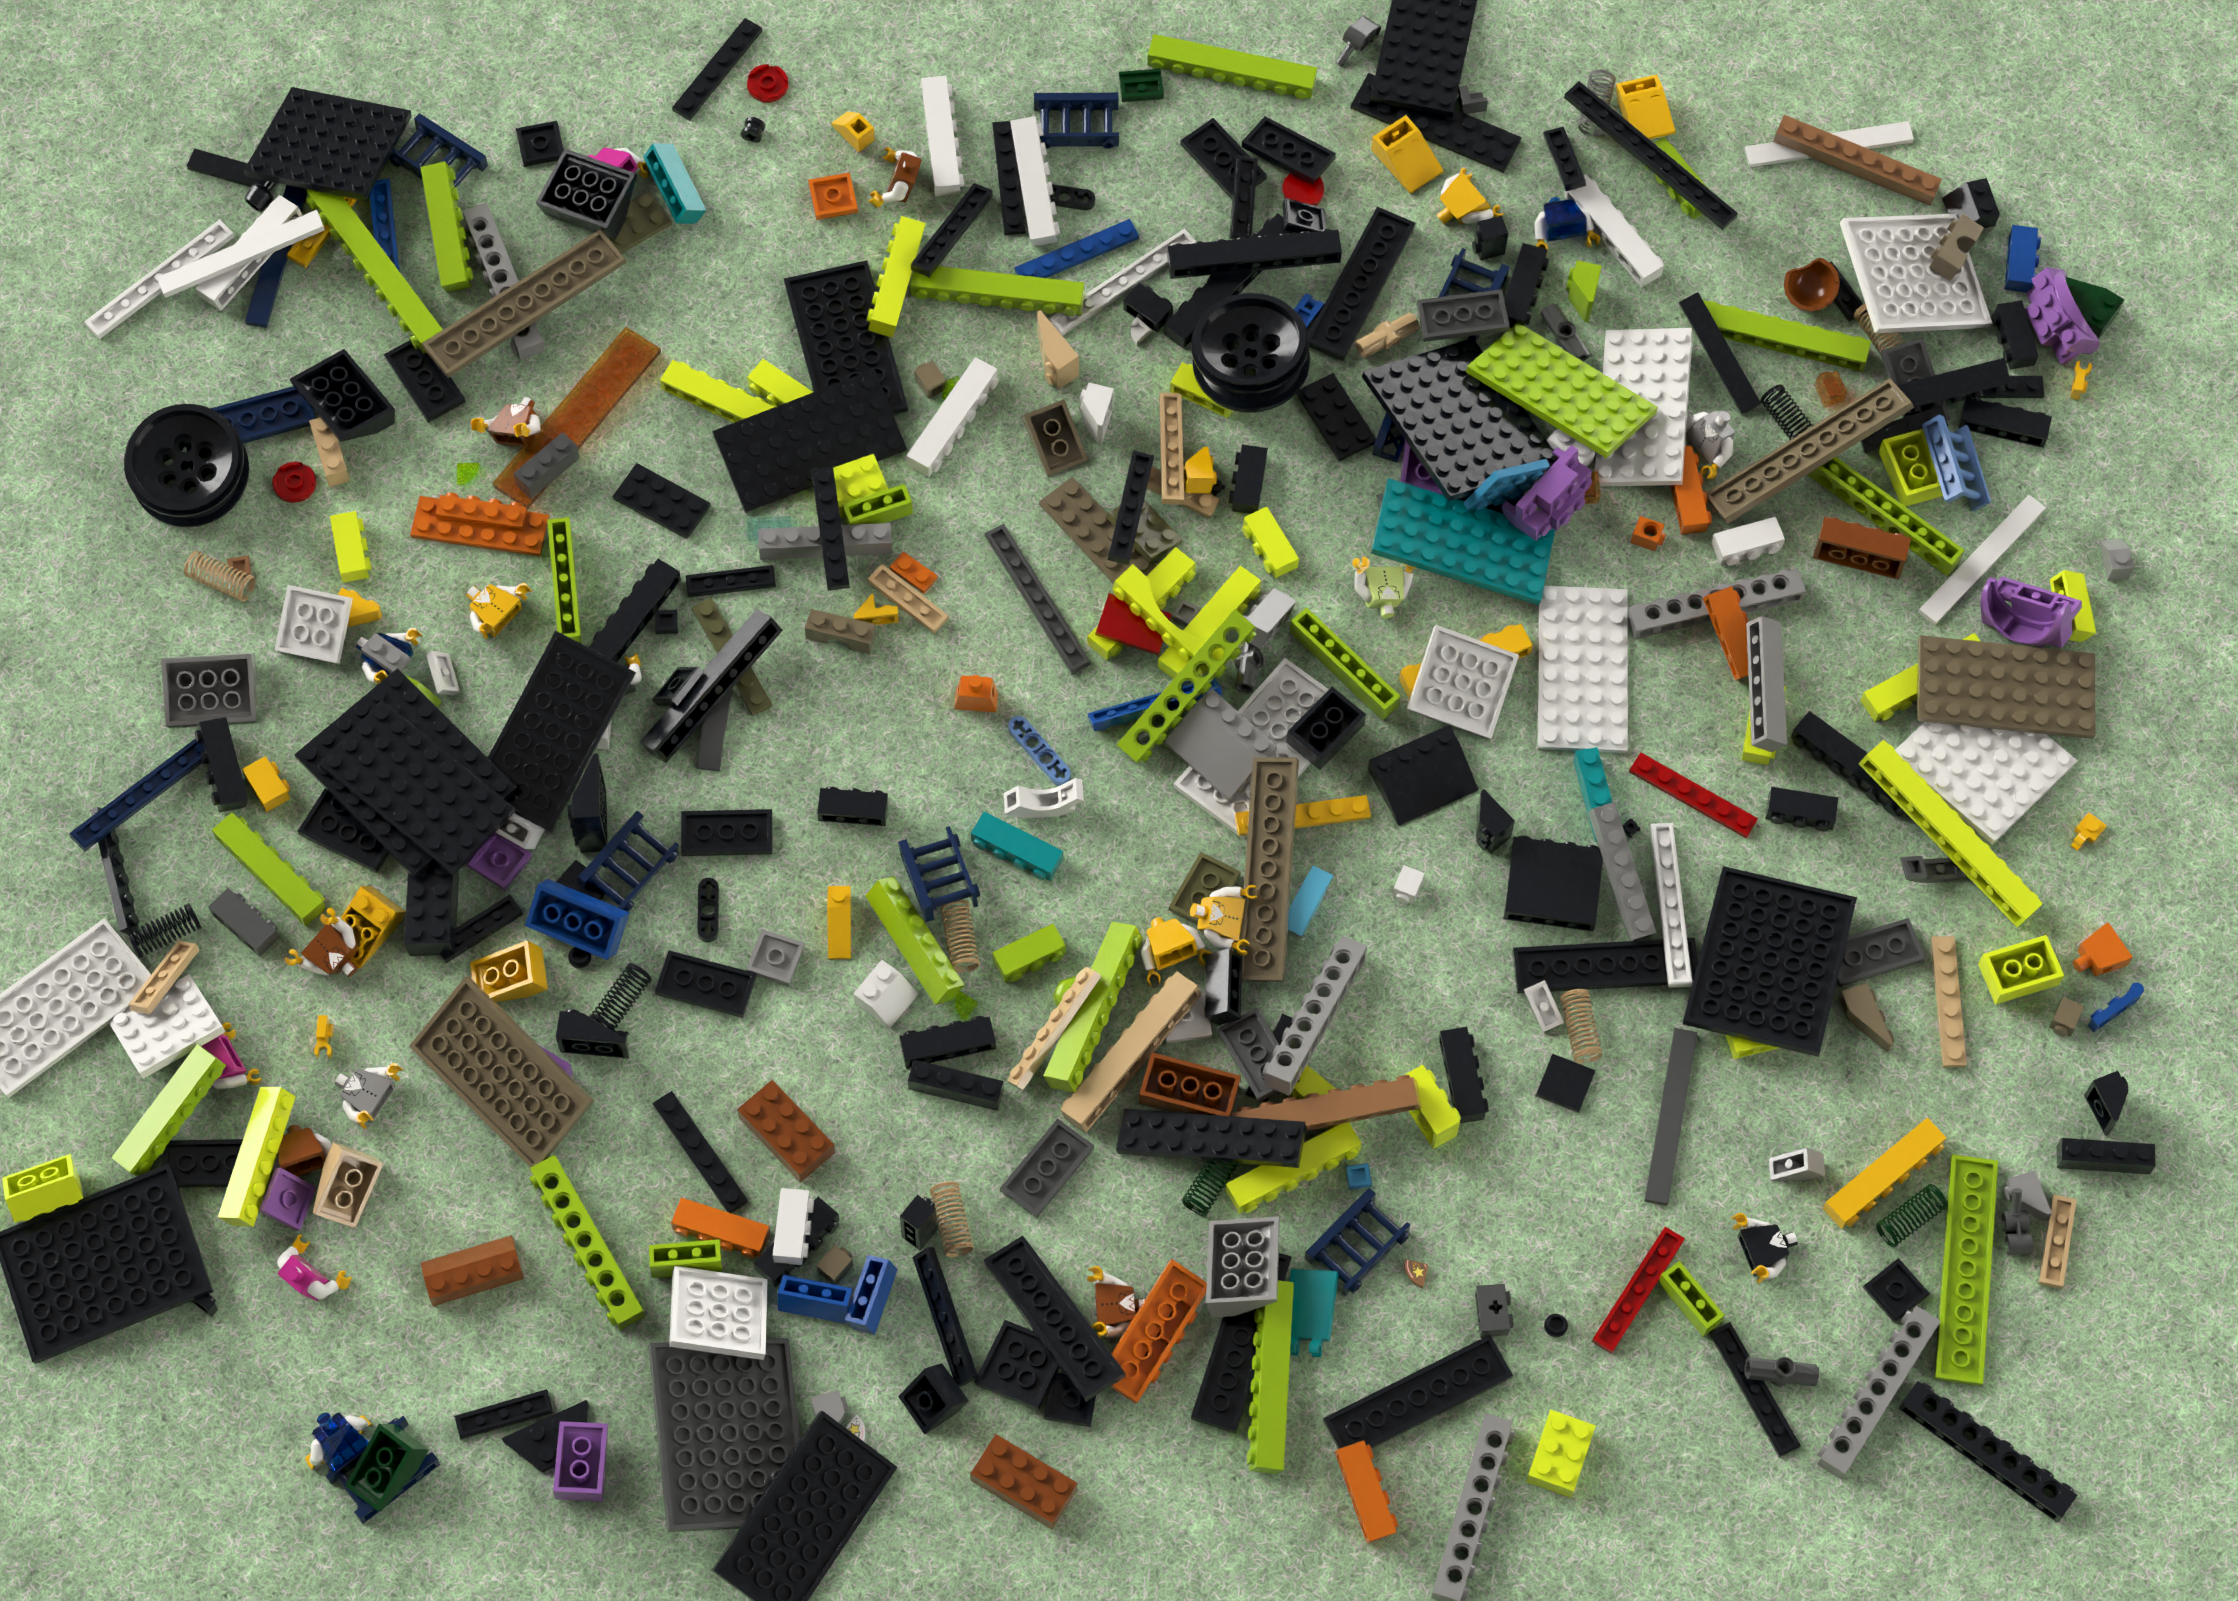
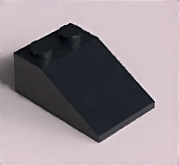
M577 1010L559 1011L556 1040L560 1053L629 1059L630 1054L624 1037Z

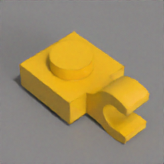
M2080 361L2076 362L2074 367L2075 376L2070 395L2071 399L2079 400L2081 393H2086L2088 381H2085V377L2090 374L2092 363L2088 364L2087 369H2082Z
M2088 812L2074 831L2078 835L2070 846L2078 851L2086 841L2093 844L2106 829L2107 825Z
M318 1015L317 1043L314 1048L316 1058H319V1053L323 1049L327 1050L328 1058H331L333 1055V1050L328 1041L329 1037H333L334 1026L330 1024L327 1015Z

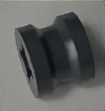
M756 117L746 118L744 122L745 128L741 131L742 138L755 143L760 142L762 138L761 132L766 127L765 123Z

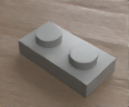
M376 633L361 648L363 654L390 673L397 668L402 671L411 661L410 656Z

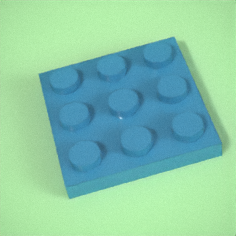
M1547 459L1494 471L1465 500L1464 505L1466 509L1476 508L1481 510L1491 504L1498 506L1508 500L1515 502L1523 497L1522 494L1534 486L1533 483L1539 480L1550 467Z

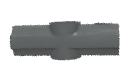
M1552 303L1546 306L1541 311V316L1555 336L1556 343L1563 350L1584 362L1589 358L1590 353L1577 335L1575 325L1567 320L1558 304ZM1561 333H1567V334H1569V335H1568V336H1564V335H1562Z
M1245 642L1241 647V654L1234 660L1238 670L1235 689L1238 692L1249 694L1253 693L1255 689L1258 668L1263 666L1264 659L1260 648Z
M1748 1357L1744 1373L1747 1379L1770 1381L1776 1386H1783L1786 1383L1816 1386L1819 1377V1367H1817V1364L1793 1362L1787 1357H1781L1777 1360Z

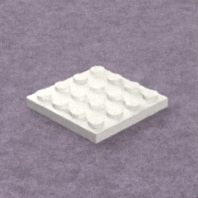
M1435 625L1406 710L1490 740L1519 655Z
M190 974L177 980L171 986L151 1014L131 1011L128 1008L122 1013L115 1015L109 1021L111 1028L142 1079L190 1053L197 1044L202 1046L225 1033L223 1026Z
M674 1266L669 1347L764 1360L766 1352L768 1279Z

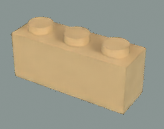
M321 418L309 420L328 486L332 487L350 482L338 439Z

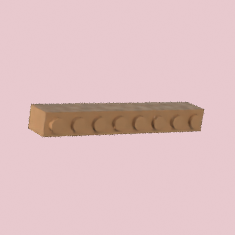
M1787 115L1783 116L1773 140L1777 144L1930 206L1942 181L1939 177Z
M1402 1075L1396 1077L1395 1081L1377 1080L1373 1082V1085L1364 1086V1084H1357L1351 1086L1350 1090L1342 1091L1340 1088L1331 1089L1328 1091V1094L1324 1095L1311 1093L1305 1095L1304 1099L1286 1098L1282 1100L1283 1103L1279 1104L1265 1102L1260 1104L1259 1108L1251 1109L1250 1106L1237 1109L1238 1112L1231 1114L1233 1117L1301 1121L1306 1123V1131L1421 1109L1417 1081L1414 1077L1410 1078V1075Z

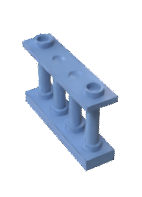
M1941 415L1923 423L1922 428L1944 500L1950 503L1961 496H1965L1968 498L1971 511H1976L1991 503L1969 427L1965 425L1954 432L1949 431L1945 418Z

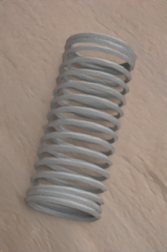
M1597 69L1589 74L1587 88L1597 96L1605 97L1600 99L1609 106L1616 81L1615 75L1607 70ZM1594 76H1606V77L1612 79L1613 82H1611V81H1609V80H1607V79H1605V78H1594V79H1592V77H1594ZM1594 80H1605L1608 81L1609 84L1604 82H1596ZM1595 91L1603 92L1605 94H1598ZM1581 113L1578 123V129L1583 134L1587 135V133L1590 132L1583 130L1580 125H1582L1585 129H1589L1585 127L1582 123L1590 125L1586 122L1592 121L1584 117L1585 115ZM1602 129L1594 130L1598 133L1592 134H1594L1593 136L1602 135L1604 131Z

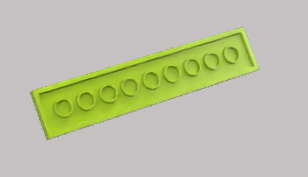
M1954 1154L1950 1157L1947 1195L1948 1208L1946 1209L1939 1305L1940 1323L1937 1333L1934 1380L1975 1386L1983 1385L1998 1160Z

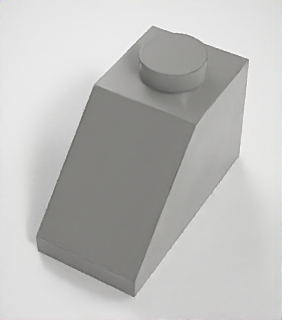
M2122 539L2099 540L2107 581L2129 579L2134 569V564L2128 545Z
M1809 1148L1769 1158L1771 1181H1810L1825 1176L1824 1154Z
M2035 1171L2014 1176L2007 1180L2004 1194L2008 1201L2011 1200L2012 1202L2013 1189L2019 1188L2022 1190L2021 1209L2023 1211L2027 1210L2030 1215L2042 1221L2049 1219L2052 1211Z
M839 1390L811 1397L815 1417L819 1411H824L838 1423L843 1424L846 1418L845 1411L849 1409L845 1396L840 1397Z

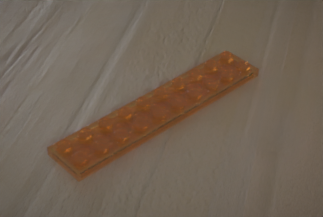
M625 327L540 426L541 431L535 434L531 447H523L494 480L492 483L493 487L515 502L523 504L528 510L548 485L530 499L516 486L513 473L562 432L577 445L579 450L658 357L661 349L628 327Z

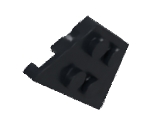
M587 1400L582 1401L502 1438V1441L506 1446H509L518 1453L520 1457L532 1464L534 1468L543 1473L554 1468L556 1465L560 1421L587 1423L589 1404Z

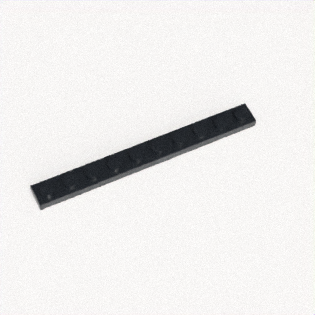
M1580 81L1565 93L1564 99L1721 230H1724L1737 218L1738 213Z

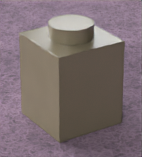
M933 360L919 365L914 370L915 381L928 399L947 389V380Z
M2063 997L2049 1028L2054 1029L2053 1031L2057 1035L2071 1037L2084 1006Z
M834 1245L816 1265L817 1272L831 1284L837 1285L853 1267V1256L845 1248L842 1247L840 1249Z

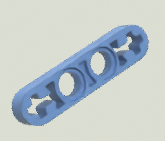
M1022 716L1013 717L1008 724L1009 733L1046 776L1058 786L1070 781L1071 772L1069 767L1027 719ZM1016 723H1017L1018 725L1023 724V725H1022V729H1023V731H1024L1025 734H1026L1024 737H1023V733L1020 731V729L1014 730V729H1015V725H1014V724H1016ZM1029 739H1036L1039 745L1035 748H1030L1026 742ZM1043 755H1050L1053 761L1049 764H1044L1040 758ZM1055 765H1056V769H1057L1060 773L1065 772V778H1064V779H1062V777L1056 778V777H1057V772H1056L1055 769L1053 768Z

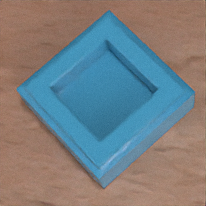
M1368 1163L1345 1166L1349 1190L1372 1187Z

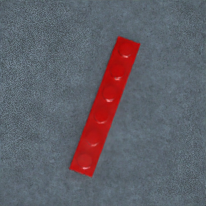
M1640 752L1629 770V773L1746 839L1758 821L1757 817Z
M1666 1226L1663 1228L1591 1342L1610 1354L1613 1353L1658 1283L1661 1274L1665 1272L1683 1244L1684 1237Z

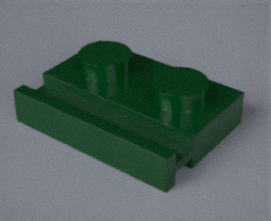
M1161 69L1119 72L1122 102L1164 99Z

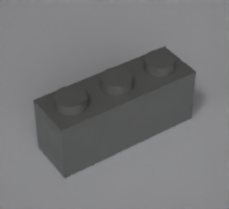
M562 432L513 473L516 486L532 499L580 458L577 445Z
M227 888L208 906L209 910L218 921L260 957L279 939L276 931L278 927L270 919L265 921L261 917L262 913L254 905L249 907L245 903L246 899L238 891L234 893Z

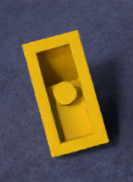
M872 593L856 611L854 619L875 625L899 623L898 608L891 605L875 608L874 595Z

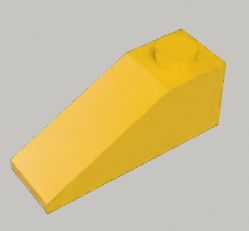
M828 886V959H851V886Z

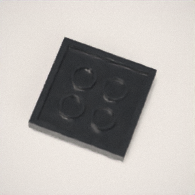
M1004 1320L974 1383L976 1386L1039 1411L1060 1366L1034 1331Z

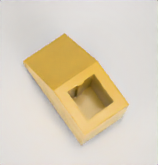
M847 111L831 123V126L858 153L875 141L874 127L860 113Z
M1203 447L1186 461L1184 467L1185 493L1211 494L1212 486L1217 481V474L1213 472L1214 460L1213 456H1210L1208 447Z
M343 587L337 594L353 598L348 627L382 618L380 606L375 601H367L361 598V595L356 591H348Z

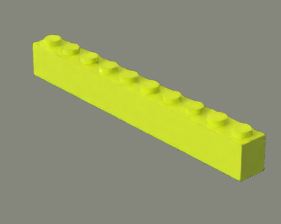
M1882 740L1859 762V765L2017 928L2043 904L2038 896L2023 883L2022 879L2015 875L2002 859L1996 856L1990 846L1983 842L1970 826L1964 823L1958 813L1951 809L1943 801V798L1931 789L1926 780L1920 777L1911 768V765L1898 755L1892 745Z

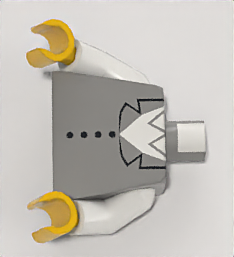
M1717 411L1712 413L1701 412L1687 418L1686 438L1711 465L1703 466L1700 471L1704 475L1710 469L1707 479H1714L1717 476L1716 469L1718 467L1721 468L1733 454L1735 430L1728 424L1731 417L1725 411H1720L1719 413Z
M392 1063L388 1067L366 1068L365 1070L357 1069L351 1078L340 1073L335 1081V1085L343 1089L340 1096L343 1101L342 1107L348 1119L360 1124L363 1129L367 1128L365 1125L366 1121L372 1124L395 1088L391 1078L399 1081L400 1077L396 1074L404 1069L396 1063Z

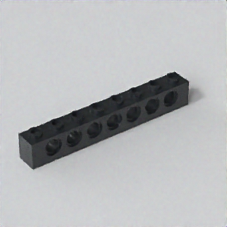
M1917 1381L1898 1408L2057 1523L2078 1496L2074 1493L2071 1486L2066 1483L2061 1484L2054 1479V1475L2044 1468L2040 1469L2033 1464L2034 1461L2029 1456L2019 1454L2014 1450L2012 1444L2006 1440L2001 1441L1990 1428L1980 1426L1969 1413L1959 1411L1954 1407L1952 1401L1938 1396L1934 1393V1389L1926 1383ZM1923 1404H1931L1934 1407V1411H1927ZM1943 1418H1951L1954 1422V1425L1948 1426L1947 1424H1945ZM1963 1432L1972 1433L1974 1440L1966 1439ZM1983 1446H1990L1994 1454H1987ZM2003 1461H2011L2014 1465V1468H2006ZM2023 1475H2030L2034 1483L2026 1482ZM2043 1489H2050L2054 1497H2047Z

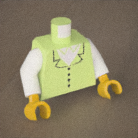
M1362 557L1361 565L1360 559L1355 558L1352 561L1354 568L1357 569L1355 571V591L1365 601L1368 608H1380L1382 618L1393 617L1395 615L1394 608L1408 594L1414 575L1412 569L1416 567L1404 564L1406 570H1403V567H1369L1370 561L1367 557Z

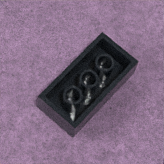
M434 862L415 879L408 873L404 946L409 956L455 953L459 871L452 876Z

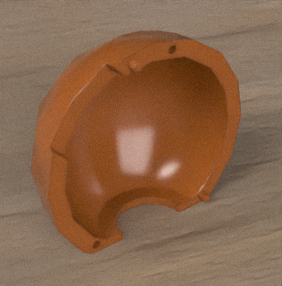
M1823 258L1815 259L1804 267L1787 271L1784 280L1785 295L1791 304L1803 311L1810 312L1828 307L1836 298L1840 285L1838 272L1830 262Z

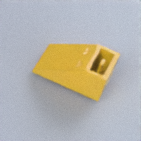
M1657 74L1616 84L1617 104L1624 119L1648 139L1676 134L1664 89Z
M1406 115L1373 136L1371 151L1410 194L1444 173L1420 130Z
M360 886L341 917L344 922L353 928L356 941L355 946L358 949V953L351 961L359 969L394 932L406 914L404 909L373 886Z

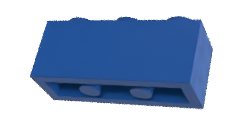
M2012 225L2008 239L2004 290L2027 293L2034 286L2031 279L2037 275L2035 268H2038L2039 255H2036V249L2039 250L2041 237H2038V228Z
M872 1255L867 1256L845 1317V1321L853 1330L875 1335L898 1271L889 1259Z
M783 1275L777 1293L778 1311L847 1324L845 1317L853 1298V1288Z

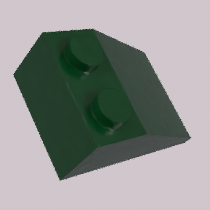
M2067 278L2068 288L2077 307L2099 340L2120 312L2125 299L2107 288Z
M379 1423L345 1486L378 1512H381L418 1471L429 1449L396 1424Z

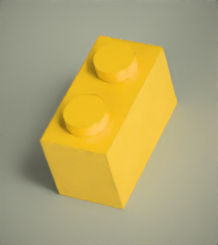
M264 756L242 769L246 780L266 812L290 800L288 792L291 791V788L285 778L280 780L277 775L280 771L274 761L270 763L267 757Z

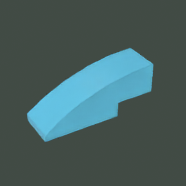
M1312 866L1289 908L1288 930L1304 936L1334 875Z

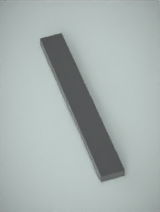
M1002 524L986 532L985 537L1071 675L1090 666L1089 658L1005 525Z
M1674 1028L1645 1202L1668 1205L1697 1032Z

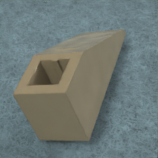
M1864 983L1841 991L1838 999L1846 1018L1884 1051L1890 1052L1894 1043V1037L1892 1032L1887 1030L1885 1026V1016L1883 1011L1879 1010L1876 1005L1877 999L1873 989H1869L1868 984Z

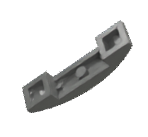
M733 689L728 692L703 721L698 769L720 771Z
M1922 856L1900 858L1905 878L1909 881L1941 883L1968 878L1950 858L1923 859Z

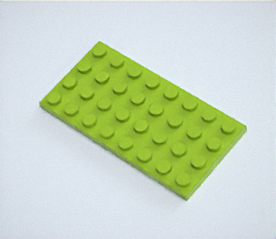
M1515 324L1466 368V373L1605 458L1610 456L1657 413L1658 409L1656 405L1520 324Z

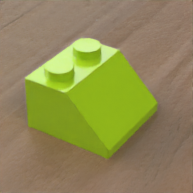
M1577 260L1575 268L1570 267L1565 291H1569L1568 300L1584 322L1589 323L1602 266Z

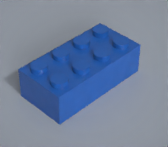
M546 879L537 885L525 926L608 960L617 954L630 912Z

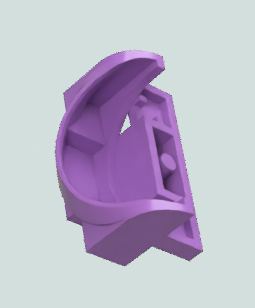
M2046 267L2031 279L2034 287L2026 293L2031 304L2025 308V311L2041 345L2052 346L2060 364L2065 365L2081 353L2093 354L2099 348L2100 342L2087 324L2071 295L2066 282L2068 278L2066 272L2063 269Z
M1572 445L1565 452L1558 447L1552 452L1558 460L1520 499L1516 507L1507 501L1502 505L1503 513L1509 522L1535 541L1541 535L1545 536L1550 529L1557 531L1562 525H1567L1576 510L1579 511L1585 504V491L1592 484V470L1579 462L1578 449ZM1537 506L1542 509L1539 511H1535Z
M2001 576L1998 582L1997 579L1990 577L1981 594L1982 623L1995 627L2002 636L2017 643L2043 648L2045 644H2050L2062 648L2072 635L2071 621L2082 608V601ZM2005 601L2011 602L2012 608Z

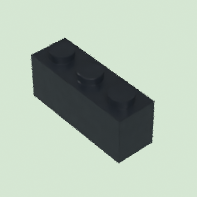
M2022 300L1997 304L1994 313H1992V323L1994 326L1997 325L1999 331L1997 332L1998 343L2003 345V358L2008 363L2010 370L2035 366L2039 355Z
M1242 444L1241 452H1236L1235 465H1238V471H1233L1232 484H1235V490H1230L1228 503L1232 504V511L1252 514L1259 510L1268 448Z
M831 786L820 788L817 811L818 821L886 826L888 793L880 790L865 792L856 788L840 790L837 787Z
M1771 787L1768 794L1765 819L1770 820L1774 824L1792 823L1793 826L1798 828L1810 826L1823 832L1833 830L1836 822L1839 797Z
M1230 948L1207 954L1204 1013L1207 1019L1217 1025L1241 1019L1243 957Z
M917 1194L900 1215L902 1238L919 1251L922 1250L938 1228L934 1202L927 1197L922 1198Z

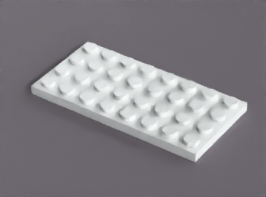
M1692 328L1606 330L1603 374L1656 405L1658 409L1657 413L1610 456L1605 458L1596 452L1595 486L1682 485L1693 337Z
M1544 586L1542 599L1538 605L1537 749L1579 751L1598 747L1599 752L1627 753L1628 589Z
M1284 658L1238 712L1277 746L1275 758L1299 759V777L1310 765V762L1286 743L1287 732L1329 689ZM1189 766L1175 781L1173 788L1238 835L1234 815L1236 812L1249 811L1251 781L1228 801Z
M105 918L0 994V1089L7 1098H10L109 1025V1021L115 1015L130 1008L128 1004L151 976L150 972Z

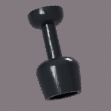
M267 181L264 186L259 183L253 184L244 200L255 210L262 212L273 201L274 197L270 191L277 183Z

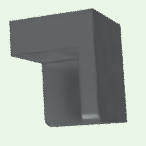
M1467 86L1459 87L1457 98L1461 112L1470 114L1487 111L1488 100L1486 97H1483L1482 92L1469 94Z

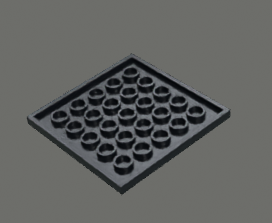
M291 87L246 165L244 175L249 178L366 201L412 117L411 110Z

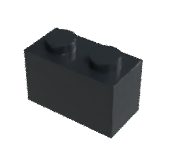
M1502 216L1477 222L1472 249L1474 254L1479 255L1480 260L1505 254L1509 233Z
M1140 282L1123 300V310L1134 318L1138 317L1156 333L1164 326L1165 320L1170 315H1173L1172 303L1164 297L1161 298L1151 287L1144 286Z

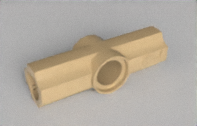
M1409 312L1391 323L1389 321L1382 322L1374 329V332L1357 340L1355 346L1359 354L1367 358L1384 348L1389 350L1390 346L1398 345L1401 339L1418 331L1420 325L1416 316Z

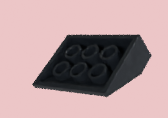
M564 149L536 204L547 216L592 232L601 229L607 237L616 240L626 220L637 174Z
M345 349L290 378L292 385L340 442L377 434L395 424V408Z
M1450 725L1369 760L1368 771L1398 826L1479 790L1462 747Z
M598 753L593 754L572 795V805H568V819H570L575 846H579L581 853L600 852L608 843L607 794Z

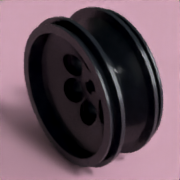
M1243 293L1227 297L1214 304L1203 314L1192 334L1191 351L1195 379L1199 387L1210 399L1227 409L1245 413H1256L1276 408L1290 400L1302 387L1308 376L1310 353L1307 327L1300 315L1291 306L1273 296L1260 293Z
M177 404L162 408L149 415L132 433L124 454L125 476L138 502L152 517L172 526L198 527L220 519L238 503L249 479L248 454L236 429L223 415L202 405ZM185 447H191L188 452H182ZM205 454H211L210 458L202 459ZM167 460H173L172 464L164 465ZM208 474H214L213 478L205 480ZM176 480L174 485L167 486L169 481ZM196 487L194 492L187 493L189 488Z

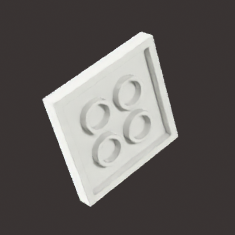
M288 585L275 650L340 664L353 598Z

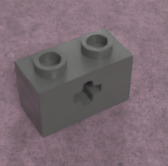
M1505 1284L1476 1286L1475 1298L1480 1337L1509 1335L1510 1328L1514 1326L1513 1315L1508 1314L1507 1306L1511 1305L1510 1291L1505 1290ZM1495 1307L1496 1311H1498V1314H1494V1311L1491 1310V1308Z

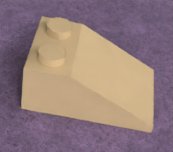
M1039 310L1037 312V335L1045 371L1044 377L1049 385L1052 386L1054 384L1057 389H1060L1079 377V355L1043 312Z
M333 1142L323 1165L313 1214L356 1228L383 1163L372 1155Z

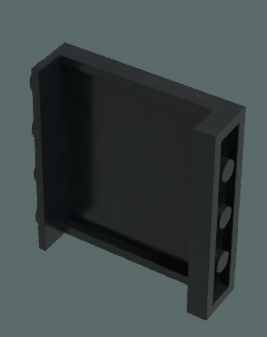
M1529 836L1514 837L1503 919L1594 932L1603 864L1599 847L1595 845L1580 846L1573 842L1558 843L1551 839L1536 840L1531 839Z

